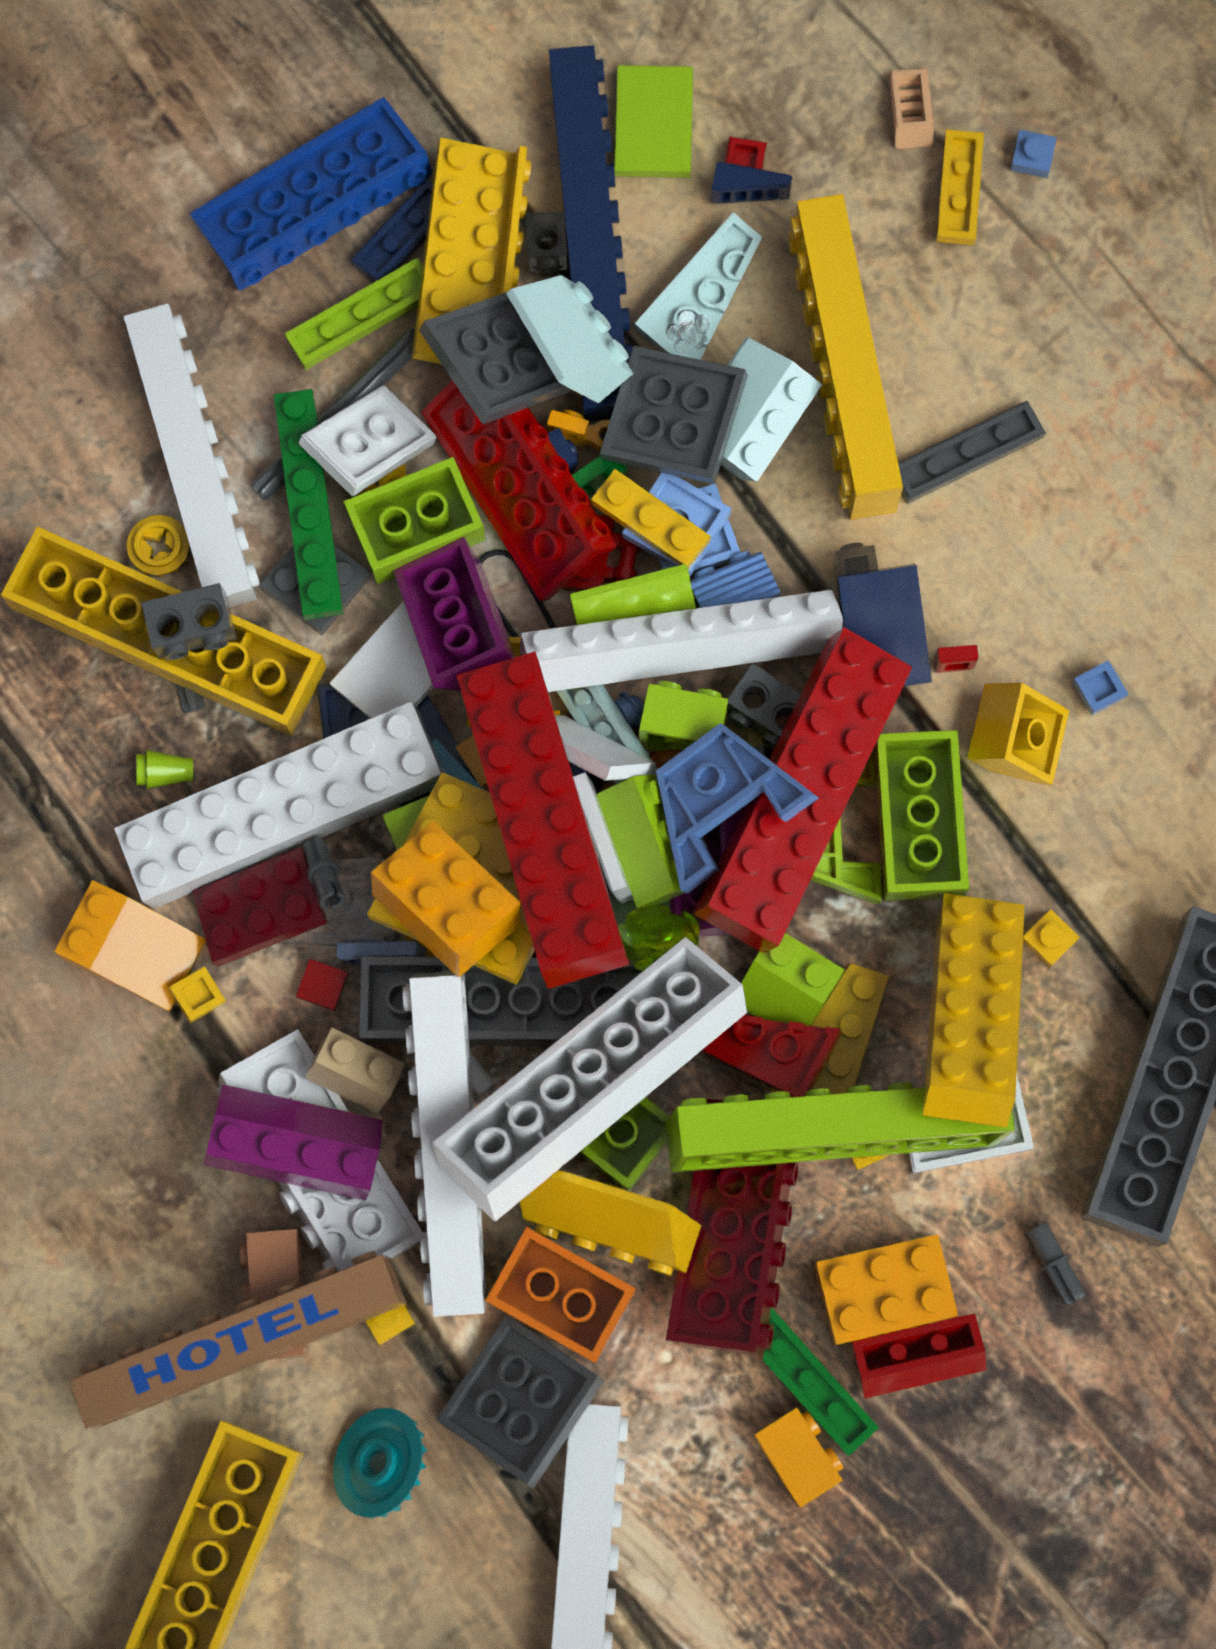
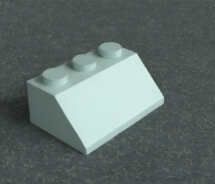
M560 275L512 288L506 293L559 383L599 403L633 375L626 362L629 358L628 353L617 340L612 339L608 332L611 329L609 322L598 310L593 308L590 303L593 300V296L580 281L574 283Z
M746 337L728 363V366L746 369L748 377L721 465L739 479L757 482L822 384L792 360Z

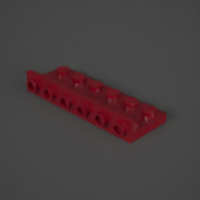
M707 1099V1104L723 1103V1100ZM798 1162L696 1170L693 1172L686 1215L699 1223L701 1228L686 1273L677 1270L666 1334L668 1344L749 1354L754 1359L763 1360L765 1349L770 1350L773 1341L774 1328L773 1324H769L771 1308H777L779 1302L780 1285L775 1283L777 1267H783L786 1258V1243L781 1241L784 1226L789 1227L792 1219V1202L788 1201L790 1186H796Z

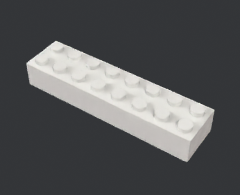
M411 701L118 826L114 830L142 902L155 909L191 894L193 890L304 845L305 841L311 840L314 836L325 837L433 790L439 776L444 771L420 712Z
M685 937L437 1138L432 1145L440 1169L496 1222L745 1015L747 1010L743 985Z
M452 971L415 973L410 978V983L403 986L404 1011H412L413 1025H409L406 1028L407 1053H415L416 1066H412L411 1070H409V1089L411 1096L418 1095L419 1108H414V1112H412V1132L414 1138L421 1137V1149H417V1154H415L416 1180L424 1179V1190H421L420 1196H418L419 1222L427 1221V1232H423V1238H421L420 1242L422 1264L430 1263V1273H426V1280L423 1282L425 1306H433V1317L482 1314L487 1303L485 1301L487 1298L481 1208L440 1169L432 1145L437 1138L474 1109L465 973L459 978Z

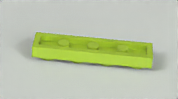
M419 259L412 260L285 333L287 342L304 369L311 368L417 307L423 268Z

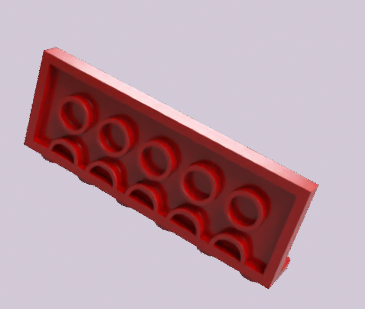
M452 380L421 412L450 458L454 457L463 480L540 601L550 600L598 554L611 552L616 548V544L610 536L608 526L599 519L590 504L588 495L578 486L569 472L567 462L559 456L549 440L547 431L537 422L529 407L483 425Z

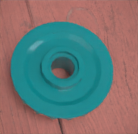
M379 1408L369 1411L358 1418L344 1434L335 1455L333 1479L340 1501L355 1515L374 1519V1517L387 1518L389 1512L401 1510V1503L403 1501L412 1500L411 1490L414 1486L421 1485L418 1479L419 1472L427 1468L422 1462V1455L428 1450L421 1442L424 1434L417 1429V1422L408 1417L406 1413L393 1408Z

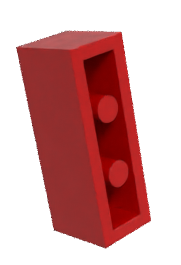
M975 1313L852 1342L864 1399L987 1370L986 1351Z

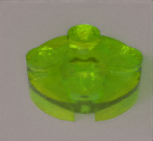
M655 905L635 909L626 915V922L623 925L620 923L618 926L627 958L633 960L634 967L640 971L646 970L685 937L697 947L700 944V927L697 920L685 911H682V917L670 914V907Z

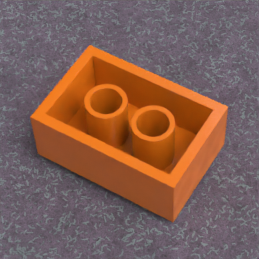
M526 1227L485 1301L596 1365L632 1300L636 1288Z

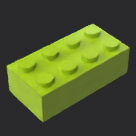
M958 730L880 734L874 747L884 901L942 899L944 893L965 896L969 890Z

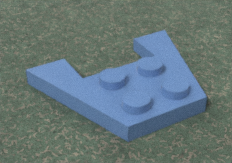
M722 723L718 724L656 770L681 891L688 894L720 871L701 837L764 792L779 817L785 822L819 798Z

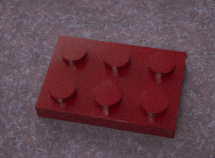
M303 847L193 890L211 962L217 967L225 965L328 923L325 911L319 904L315 885L309 881L307 876L309 865Z

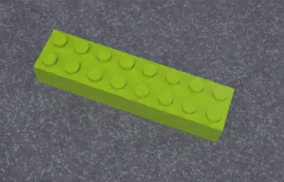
M900 1082L887 1086L888 1090L872 1091V1086L870 1085L850 1087L847 1089V1093L831 1094V1089L827 1088L813 1089L807 1091L805 1097L790 1098L789 1092H773L764 1095L765 1100L749 1101L748 1095H733L723 1098V1103L707 1104V1099L692 1098L682 1101V1106L676 1107L665 1123L670 1171L672 1173L994 1147L1015 1131L1013 1114L1011 1112L1007 1128L924 1116L925 1087L913 1088V1083Z

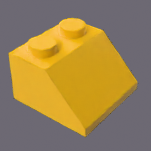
M985 683L967 759L994 773L1039 784L1053 785L1070 710L1024 683Z

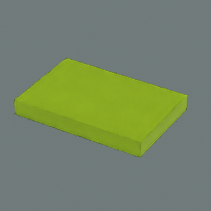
M618 65L615 176L691 178L693 67Z

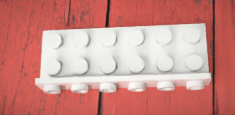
M298 1029L221 1072L218 1081L220 1087L216 1088L218 1096H220L222 1084L349 1112L338 1094L304 1078L314 1058V1054ZM378 1159L371 1191L366 1201L278 1182L283 1189L279 1195L284 1206L290 1214L297 1212L304 1224L300 1230L305 1241L311 1249L318 1247L326 1260L322 1263L323 1270L336 1267L338 1272L353 1266L351 1261L353 1258L371 1251H375L377 1256L385 1255L392 1260L420 1243L421 1238H423L422 1230Z

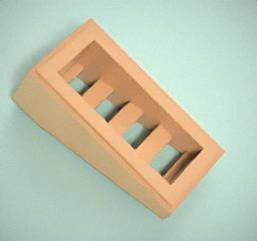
M927 68L889 71L895 147L897 149L932 146L934 124ZM920 86V89L899 90V87ZM916 100H921V101H919V102L900 103V102H902V101H916ZM923 115V116H917V117H903V118H902V116Z

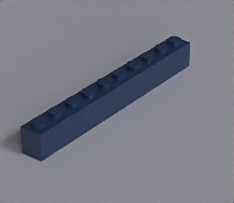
M594 45L549 49L570 279L574 283L580 281L588 288L593 296V300L590 303L595 310H598L607 319L611 326V329L608 331L610 336L624 347L630 358L633 347L632 344L624 343L623 333L624 331H630L629 309L621 308L620 295H627L625 271L617 272L616 259H623L621 236L613 235L612 225L619 223L618 201L610 200L609 188H616L614 164L606 165L605 153L612 152L610 129L603 130L602 118L608 117L607 94H599L598 83L605 82L603 59L595 58ZM621 385L599 403L582 395L584 419L589 422L610 420Z

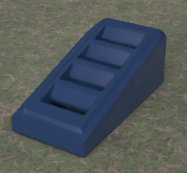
M717 162L711 189V203L723 204L789 199L793 176Z

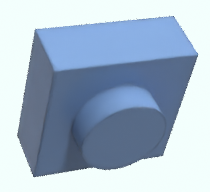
M1019 129L1010 171L1048 178L1057 137Z
M1109 660L1075 677L1072 681L1091 716L1128 696L1127 690Z

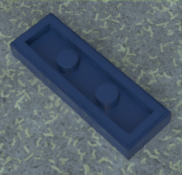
M426 179L352 257V266L373 283L400 268L426 240L433 184L430 180Z

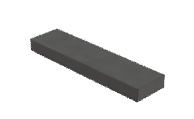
M1028 400L899 462L898 465L903 484L901 494L906 504L1043 439L1046 432Z

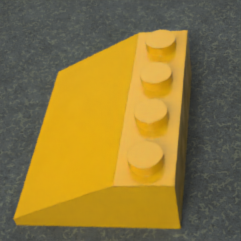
M561 1170L553 1173L520 1201L523 1219L535 1225L534 1231L540 1235L557 1240L559 1233L573 1237L572 1245L595 1252L597 1245L611 1249L610 1257L633 1264L635 1257L649 1261L648 1269L671 1276L673 1269L686 1273L701 1228L699 1223L671 1204Z

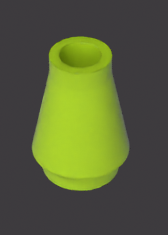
M146 750V754H136V786H146V789H152L184 781H193V758H184Z

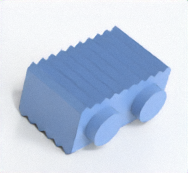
M749 551L739 553L729 559V565L716 571L714 567H707L692 576L691 587L696 608L780 597L781 594L762 552L751 555Z

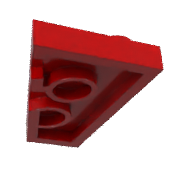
M743 1015L700 1052L779 1092H789L791 1098L805 1097L806 1092L812 1090L842 1031L841 1028L827 1026L826 1028L806 1026L804 1023L791 1021L785 1023L763 1020L762 1017Z

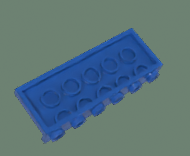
M382 97L192 211L190 216L230 273L237 289L241 291L250 285L257 284L263 277L281 266L290 264L296 257L314 246L323 244L329 237L347 226L356 224L362 217L375 209L389 204L395 197L408 189L422 184L433 172L424 148L385 97Z

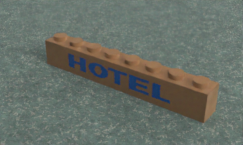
M375 1251L367 1252L351 1260L353 1266L338 1272L336 1267L322 1270L313 1275L314 1282L299 1288L298 1283L295 1282L274 1290L275 1298L263 1303H260L259 1298L245 1301L235 1306L237 1313L223 1319L220 1314L211 1315L197 1321L198 1329L183 1334L182 1330L178 1329L157 1338L159 1345L144 1350L143 1345H138L118 1354L120 1360L105 1366L104 1361H98L80 1369L82 1376L69 1380L85 1429L101 1428L406 1305L407 1303L390 1257L385 1255L377 1256Z

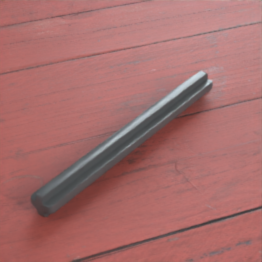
M409 328L345 390L317 418L318 425L382 385H385L412 358L415 329ZM281 454L251 483L253 491L263 500H268L285 483Z

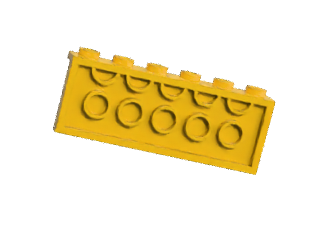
M440 137L436 150L412 359L441 364L419 331L424 321L506 293L512 288L517 287L519 268L514 267L515 254H520L523 243V232L518 231L519 219L524 218L527 208V196L522 195L523 183L527 184L531 172V161L526 160V146L519 145L516 152L513 153Z

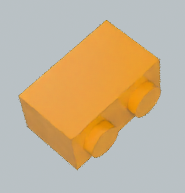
M796 1407L753 1434L795 1504L798 1508H801L843 1481L838 1472L844 1469L831 1447L824 1450L815 1436L821 1430L809 1411L807 1410L801 1414Z

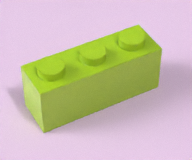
M656 774L633 776L596 794L636 907L660 905L684 894L679 885Z

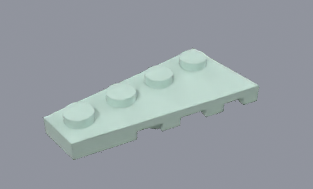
M733 212L636 321L633 328L661 352L701 360L762 237Z

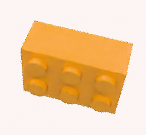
M434 821L371 872L372 895L458 978L520 926L521 903Z
M938 1234L818 1261L813 1265L833 1347L958 1317Z

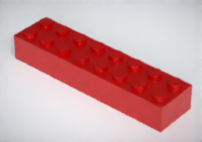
M845 627L827 640L769 758L770 761L819 798L787 822L779 817L764 792L749 802L717 864L720 871L711 876L693 913L694 915L762 953L780 945L912 670V666Z
M536 651L458 674L457 679L540 971L547 988L550 989L629 965Z

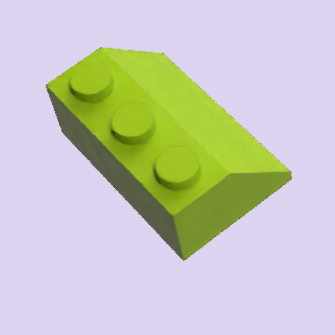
M686 564L570 594L573 625L696 609Z

